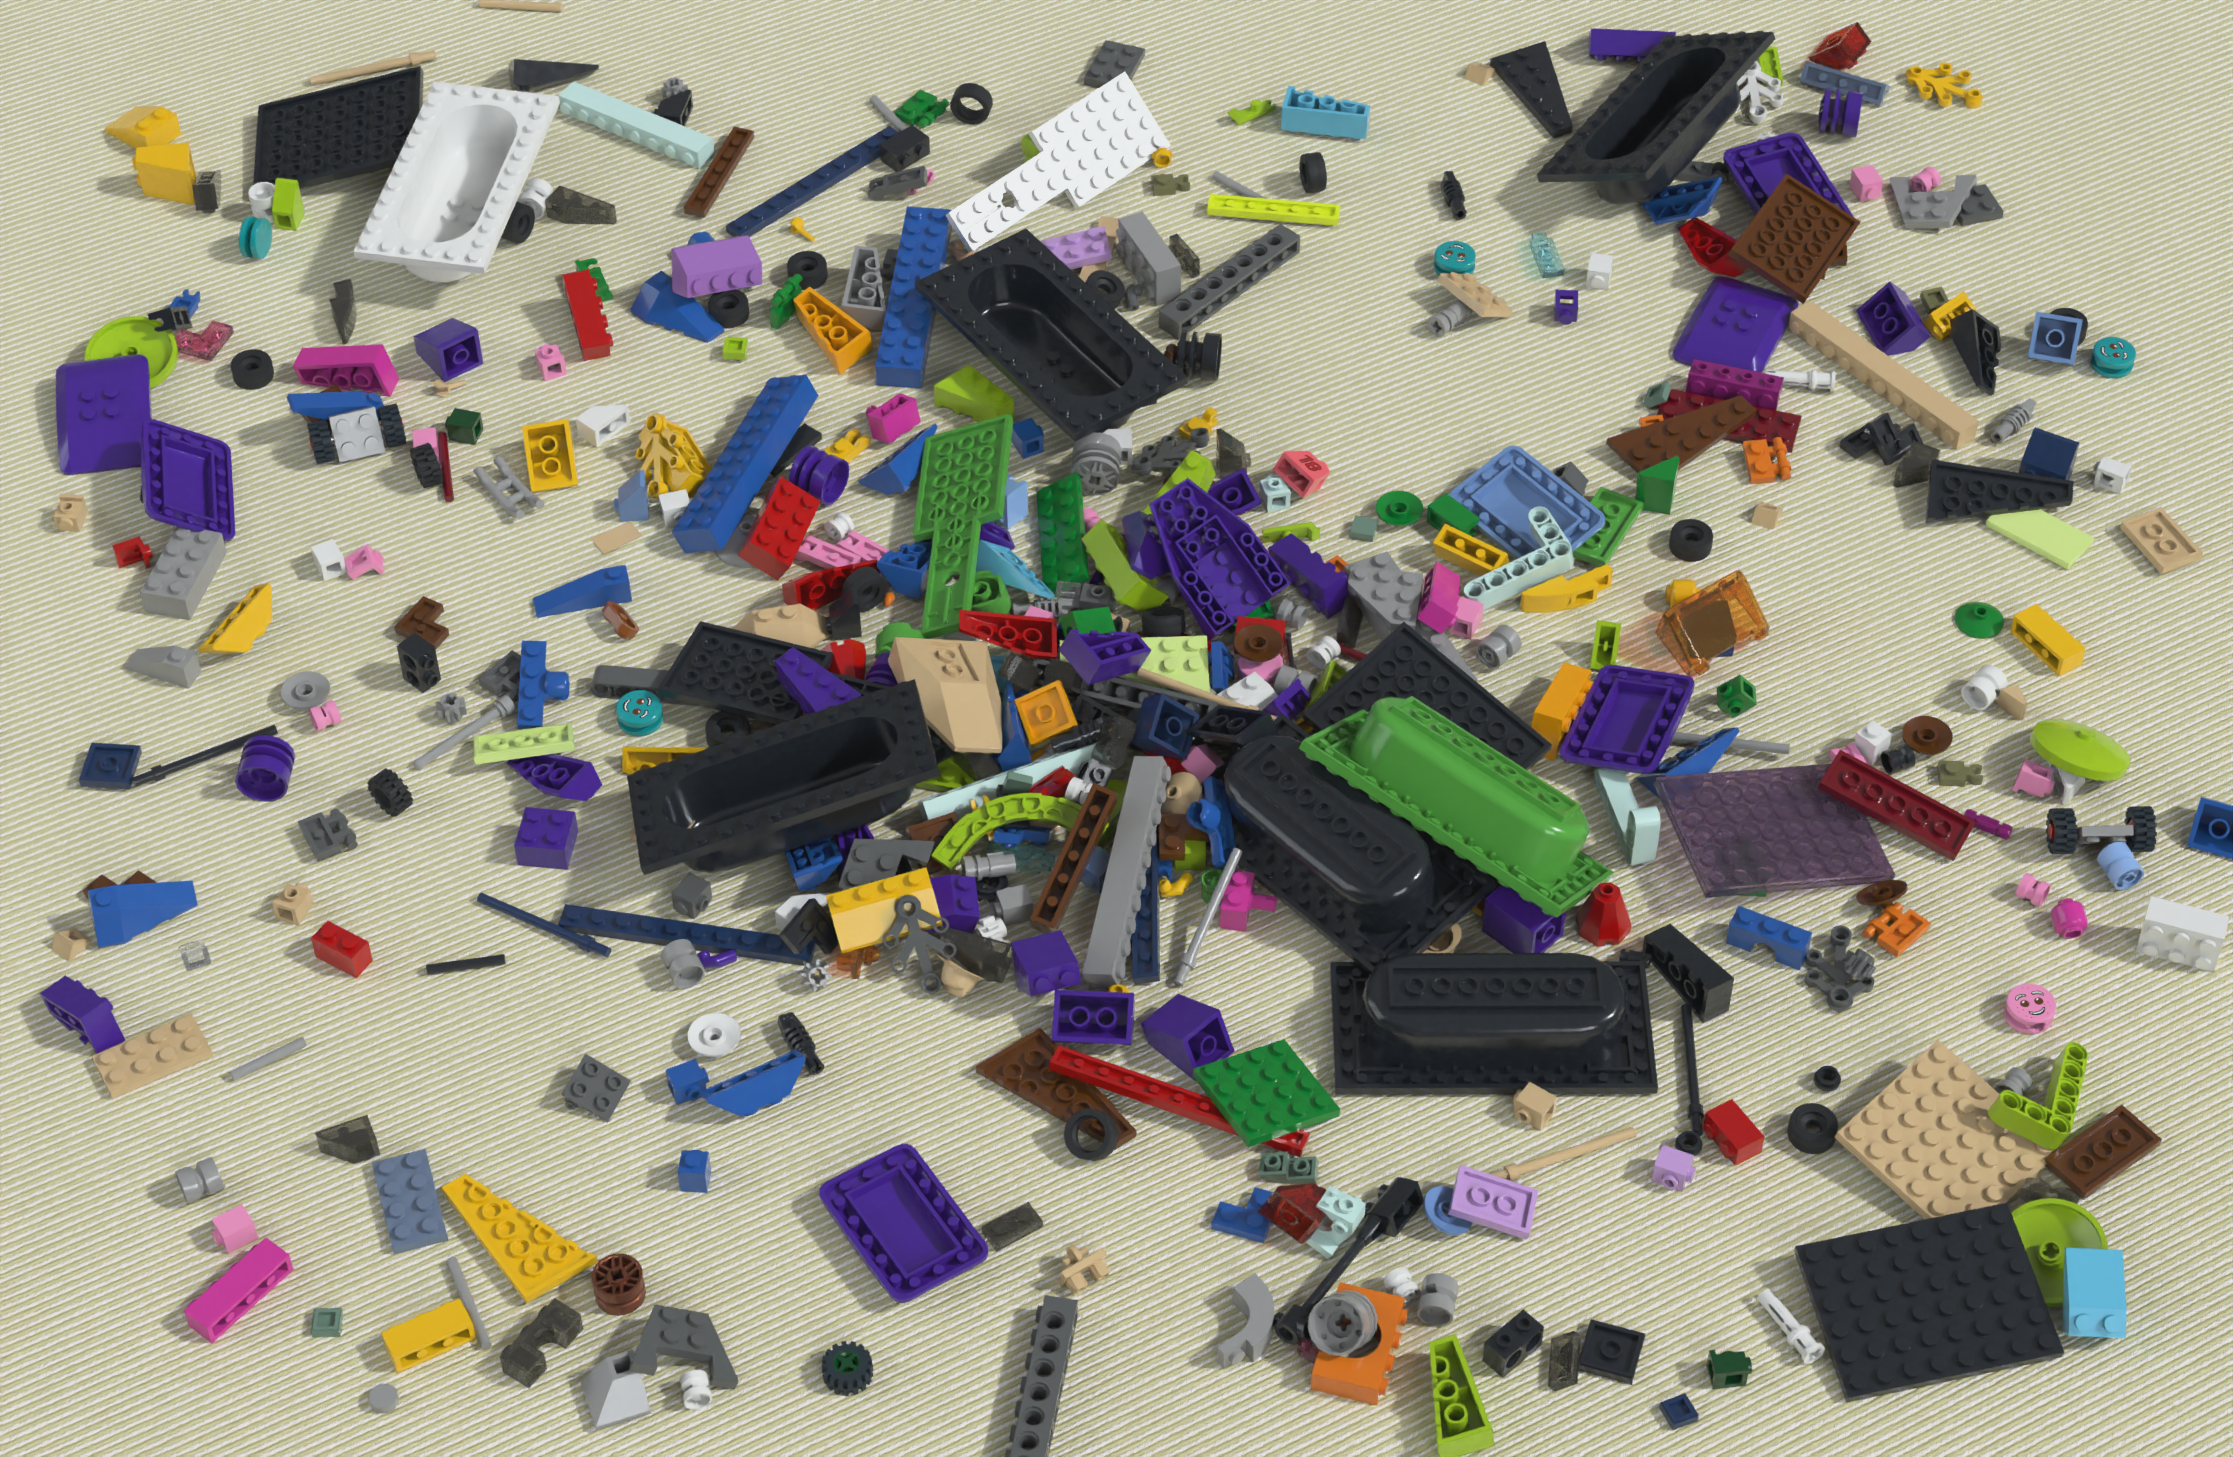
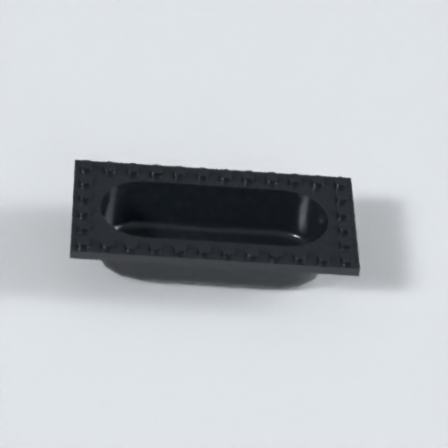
M1741 31L1732 34L1722 32L1710 35L1709 33H1704L1701 35L1685 34L1683 36L1667 35L1663 37L1661 42L1651 50L1646 58L1641 60L1640 64L1630 72V75L1619 84V87L1609 95L1607 100L1598 107L1592 116L1587 118V121L1576 130V133L1543 166L1537 174L1538 181H1593L1599 197L1611 204L1650 202L1656 194L1668 187L1736 112L1741 102L1737 81L1776 40L1774 33L1764 31L1745 33Z
M1027 229L1021 230L915 282V290L1074 442L1093 432L1103 433L1107 429H1119L1126 424L1134 411L1188 384V377Z
M915 679L901 682L884 690H877L860 698H853L836 706H829L824 710L806 714L800 718L782 722L776 726L758 730L753 734L734 738L729 742L710 746L705 750L687 754L681 758L663 762L657 766L639 770L628 775L627 780L640 868L643 874L646 875L682 862L697 872L716 873L732 870L878 821L902 808V805L909 800L917 783L940 776Z
M1283 713L1273 721L1279 736L1268 735L1250 741L1211 775L1225 784L1226 796L1232 816L1235 848L1242 851L1237 865L1246 872L1255 873V880L1274 896H1277L1279 900L1369 974H1371L1374 967L1392 957L1411 953H1423L1496 888V880L1478 870L1476 865L1468 859L1458 857L1453 849L1447 845L1434 841L1433 836L1427 832L1414 828L1406 818L1394 815L1390 808L1383 803L1370 799L1369 794L1361 789L1350 786L1347 782L1348 780L1342 776L1332 774L1319 761L1309 759L1299 747L1302 741L1311 735ZM1203 781V782L1201 783V787H1202V793H1203V795H1204V793H1205V788H1204V781Z
M1411 953L1388 959L1374 967L1371 974L1356 962H1330L1335 1095L1516 1094L1519 1089L1523 1090L1529 1082L1551 1094H1657L1658 1082L1645 961H1600L1592 956L1576 953Z

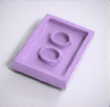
M1104 226L1040 241L1070 269L1113 260Z
M1460 1165L1456 1175L1448 1215L1527 1240L1531 1231L1539 1190Z

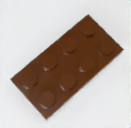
M2120 1105L2046 1157L2045 1162L2047 1164L2045 1166L2085 1200L2159 1147L2162 1139L2128 1109Z

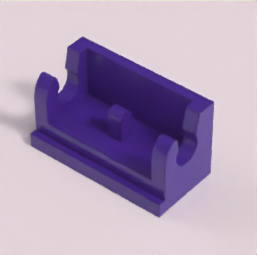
M1298 678L1262 711L1270 712L1271 715L1277 718L1283 713L1292 721L1306 706L1300 700L1299 695H1302L1307 702L1312 698Z

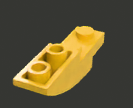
M1606 564L1580 576L1573 577L1569 581L1561 575L1533 588H1528L1522 592L1520 609L1522 612L1548 613L1574 609L1597 601V592L1611 587L1613 569Z

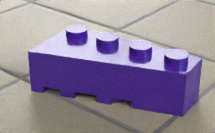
M1292 533L1268 548L1269 554L1289 582L1297 588L1298 593L1303 599L1307 598L1312 603L1317 613H1322L1329 619L1351 604L1347 574L1343 571L1337 573L1334 564L1330 561L1325 564L1319 553L1316 551L1311 553L1309 546Z

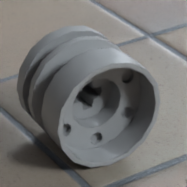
M1093 432L1077 440L1073 445L1071 474L1076 472L1081 477L1083 493L1103 495L1117 487L1122 449L1119 442L1112 436Z
M1344 1290L1322 1299L1313 1307L1308 1319V1330L1311 1340L1320 1350L1329 1355L1341 1356L1363 1347L1373 1338L1377 1330L1378 1316L1374 1305L1366 1296L1357 1291ZM1343 1317L1350 1319L1351 1324L1348 1325V1323L1343 1322Z

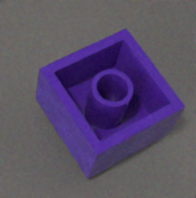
M525 807L514 844L517 864L520 866L568 870L578 835L575 812Z

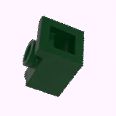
M1715 1349L1709 1350L1706 1366L1713 1390L1746 1386L1748 1374H1752V1363L1750 1357H1745L1744 1351H1725L1721 1354H1716Z

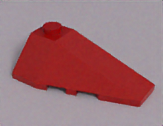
M1697 217L1692 218L1678 228L1693 257L1701 267L1710 272L1734 278L1743 274L1748 269L1728 255L1738 241Z
M875 559L800 575L782 584L783 601L786 605L802 604L815 611L837 600L842 595V586L845 580L857 569L872 567L880 574V570L877 567L878 560Z
M959 610V632L1031 658L1057 659L1056 619Z

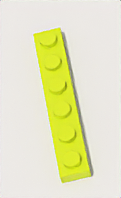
M1210 194L1207 215L1338 226L1341 205Z

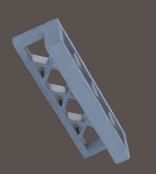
M1808 61L1805 62L1799 80L1801 83L1825 90L1826 88H1831L1832 92H1836L1839 89L1841 94L1846 96L1848 91L1863 92V101L1882 106L1886 92L1889 93L1891 86Z

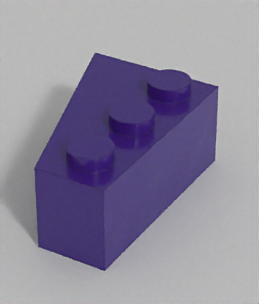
M1076 629L1070 630L1059 648L1062 655L1088 685L1138 671L1152 651L1137 633L1111 631L1109 635H1102L1098 631L1091 630L1089 634L1079 633Z
M65 975L40 993L50 1014L69 1031L76 1029L82 1035L79 1038L84 1045L90 1042L95 1050V1054L125 1041L111 1012L113 1006L106 997L101 998L93 989L85 988L79 980L74 981Z

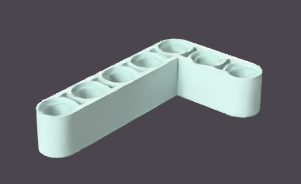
M1542 506L1534 507L1528 514L1531 533L1541 548L1468 582L1464 587L1465 598L1484 604L1483 610L1573 566L1574 559L1571 544L1547 508Z
M1596 768L1594 770L1595 783L1628 865L1654 862L1661 826L1658 808L1656 806L1638 807L1624 771Z

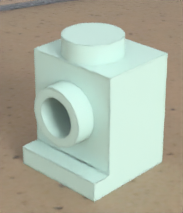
M1268 475L1263 480H1260V495L1267 513L1290 509L1291 492L1280 476ZM1281 497L1282 499L1278 501H1272V498Z

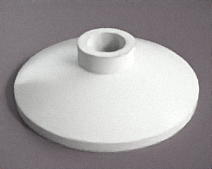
M710 1013L696 1019L689 1027L687 1036L690 1047L696 1053L707 1057H718L731 1052L738 1045L741 1031L739 1024L732 1017L722 1013Z

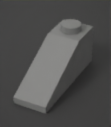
M178 646L137 649L125 665L127 670L188 689L201 673L197 653Z

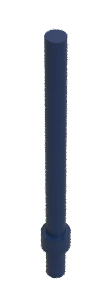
M480 893L477 897V902L578 945V948L586 952L593 951L604 957H608L611 953L610 947L596 942L595 938L586 934L579 935L487 894Z

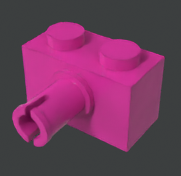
M901 393L879 407L870 405L871 408L868 407L866 409V417L869 421L872 438L887 444L894 442L896 438L905 432L911 431L913 427L921 423L916 399Z
M1234 870L1223 895L1220 908V928L1246 932L1250 911L1257 909L1275 913L1277 896L1255 894V873Z

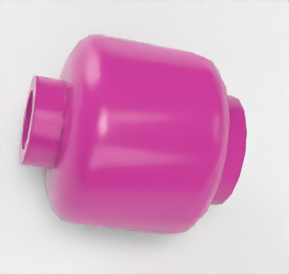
M2065 898L2058 901V905L2054 906L2051 910L2055 932L2063 935L2066 939L2081 936L2088 927L2085 908L2080 902L2073 901L2071 898Z

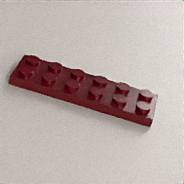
M1671 389L1667 401L1660 404L1657 415H1663V419L1666 420L1725 400ZM1753 406L1757 409L1756 416L1723 438L1743 443V441L1766 439L1768 447L1774 446L1773 439L1781 437L1786 445L1787 452L1792 453L1802 416Z
M1839 750L1817 788L1952 861L1957 857L1976 821L1842 750Z

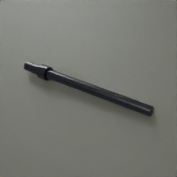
M271 725L164 766L157 765L150 768L151 771L132 777L133 782L137 787L153 780L155 782L166 778V775L241 748L252 737L278 734L276 726Z
M1690 1004L1681 1005L1689 1095L1687 1114L1688 1119L1691 1120L1692 1131L1702 1136L1704 1110L1703 1105L1700 1104L1692 1008Z

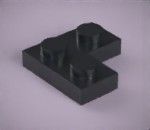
M1883 413L1866 423L1885 465L1896 462L1924 444L1914 423L1908 424L1896 431L1888 413Z
M815 898L808 899L779 934L794 954L801 953L811 939L814 940L824 954H831L839 944L832 918Z

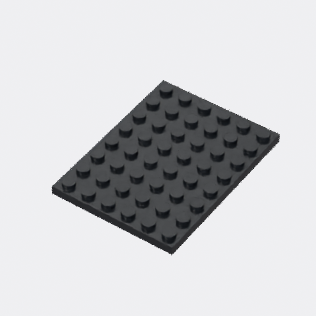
M421 66L259 105L253 185L260 182H269L275 185L277 178L298 180L299 188L302 189L394 167L423 106L424 72Z
M1405 622L1399 625L1302 714V718L1320 732L1363 709L1369 712L1373 703L1378 699L1385 697L1407 699L1413 696L1527 771L1549 752L1552 747L1551 743Z
M2008 1203L1795 1246L1794 1253L1846 1403L2063 1357V1347Z

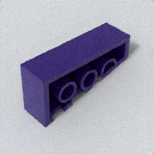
M794 647L775 660L779 682L791 697L797 700L805 714H812L829 706H836L853 698L862 697L861 693Z

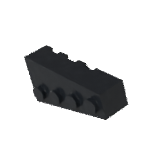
M1671 924L1644 936L1642 952H1644V955H1647V953L1651 954V963L1683 1001L1691 1005L1692 1011L1702 1023L1729 1011L1734 977Z

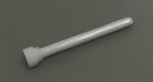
M503 695L496 700L493 709L415 760L414 767L416 769L423 768L497 717H508L516 711L514 703L507 695Z

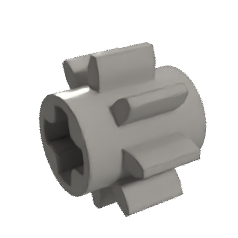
M670 78L663 83L664 88H661L662 98H668L688 90V86L686 84L683 85V80L679 78Z
M456 693L442 695L440 702H436L438 719L444 718L448 724L457 723L461 720L462 715H467L464 697L459 698Z
M814 957L813 963L803 961L805 967L803 971H798V974L804 977L801 984L804 987L810 984L811 990L815 992L817 986L826 988L825 982L827 978H832V975L826 972L829 964L824 962L819 966L820 961L816 957ZM816 970L819 971V975L814 976V979L810 977Z

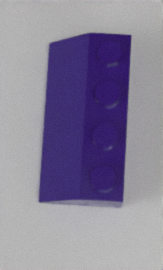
M1591 28L1589 32V56H1593V60L1600 61L1606 60V57H1615L1614 61H1627V58H1636V62H1641L1661 42L1663 37L1667 35L1676 36V32Z

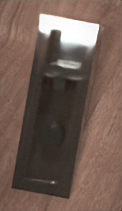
M221 170L199 172L192 185L196 211H202L205 214L213 213L215 209L219 208L221 201Z
M560 185L545 200L547 217L564 224H616L617 222L615 205Z
M938 926L937 928H938L939 930H943V929H945L946 927H944V926ZM948 928L944 933L937 932L938 939L945 943L952 942L956 945L957 952L953 958L970 972L986 981L1003 983L1013 961L1010 943ZM947 945L944 947V951L949 955L953 954L954 949L952 946Z

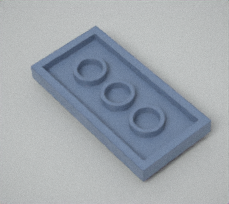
M426 1149L372 1162L394 1255L448 1241Z

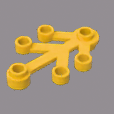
M1941 63L1939 68L1924 70L1919 66H1914L1906 70L1905 77L1907 82L1917 86L1919 96L1923 99L1931 98L1934 89L1939 99L1938 103L1943 107L1950 106L1952 101V95L1945 91L1965 98L1964 104L1969 108H1979L1982 104L1983 96L1979 90L1971 89L1967 91L1952 85L1959 83L1968 84L1971 80V72L1967 70L1960 71L1958 76H1950L1952 65L1949 63ZM1940 75H1941V76H1945V77H1943V78H1934V77H1933V76H1940Z
M656 413L649 415L646 419L645 429L648 433L641 446L637 448L635 456L638 460L644 461L639 470H644L646 483L651 480L652 473L650 469L654 463V479L648 484L647 494L649 497L659 500L658 495L668 493L669 491L668 486L663 482V459L668 462L670 468L680 470L683 467L684 459L673 454L662 444L663 436L668 440L669 446L680 448L683 444V436L673 433L668 429L665 416ZM652 442H653V447H652V449L650 450L649 447H650V445H651Z

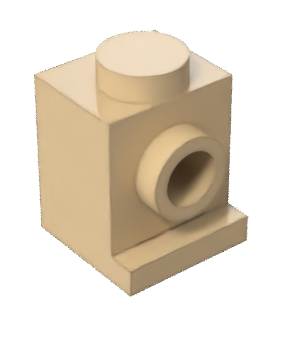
M60 494V502L53 516L57 530L80 532L88 513L84 496Z
M287 883L279 897L272 902L276 919L300 925L313 905L311 891L305 884L296 883L291 885Z

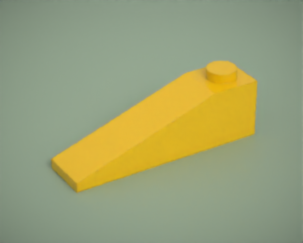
M622 747V772L631 775L636 771L645 770L660 763L669 762L684 755L705 750L708 747Z

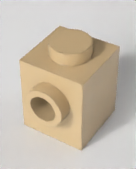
M1529 1082L1523 1090L1519 1089L1513 1098V1103L1515 1104L1513 1115L1521 1122L1528 1123L1541 1131L1555 1114L1557 1097Z

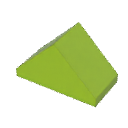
M1597 620L1590 669L1600 670L1608 665H1616L1621 623Z

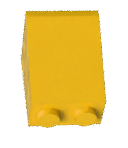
M189 142L136 148V157H132L133 169L138 170V174H136L137 185L142 187L145 196L196 204L197 176Z

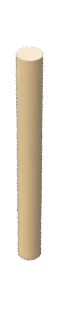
M479 0V7L556 12H562L563 9L562 3Z

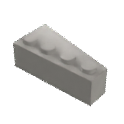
M855 245L841 310L866 329L882 331L886 306L882 289L877 248Z

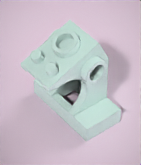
M1332 1186L1327 1188L1316 1205L1325 1214L1306 1241L1307 1244L1327 1259L1333 1255L1343 1241L1353 1234L1365 1215V1203L1360 1198L1350 1196ZM1329 1219H1331L1333 1222L1331 1227H1325Z

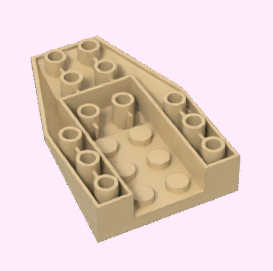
M895 637L888 658L889 666L898 684L915 679L927 724L953 751L961 753L981 752L984 754L1001 753L1002 703L987 642Z

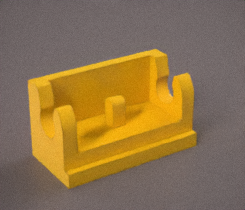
M1964 291L1930 313L1924 322V325L1939 342L1950 335L1951 319L1972 309L1976 311L1974 304L1969 300Z

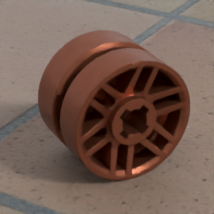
M627 1254L608 1255L602 1258L593 1268L592 1284L595 1300L602 1311L610 1315L621 1316L634 1312L642 1305L646 1296L642 1267L634 1257Z

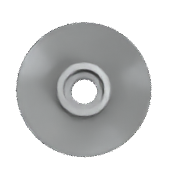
M311 671L292 675L281 687L283 702L287 706L299 710L319 706L330 694L328 679L320 673Z

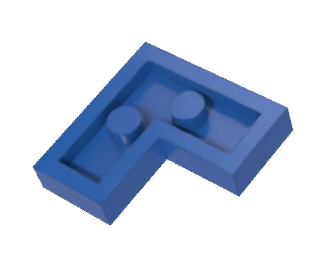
M1221 641L1211 642V651L1208 652L1209 664L1212 666V674H1209L1210 688L1219 694L1229 687L1228 680H1235L1234 656Z
M1000 826L994 832V842H999L1002 847L1009 848L1016 847V844L1019 845L1023 840L1031 841L1030 844L1043 846L1046 845V842L1049 843L1053 839L1054 828L1031 826L1030 829H1004Z
M1254 1187L1247 1208L1220 1201L1212 1220V1229L1264 1244L1279 1206L1281 1194Z

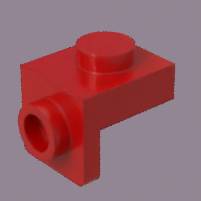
M140 536L112 545L119 568L142 560L146 569L151 567L149 558L153 557L148 544H143Z

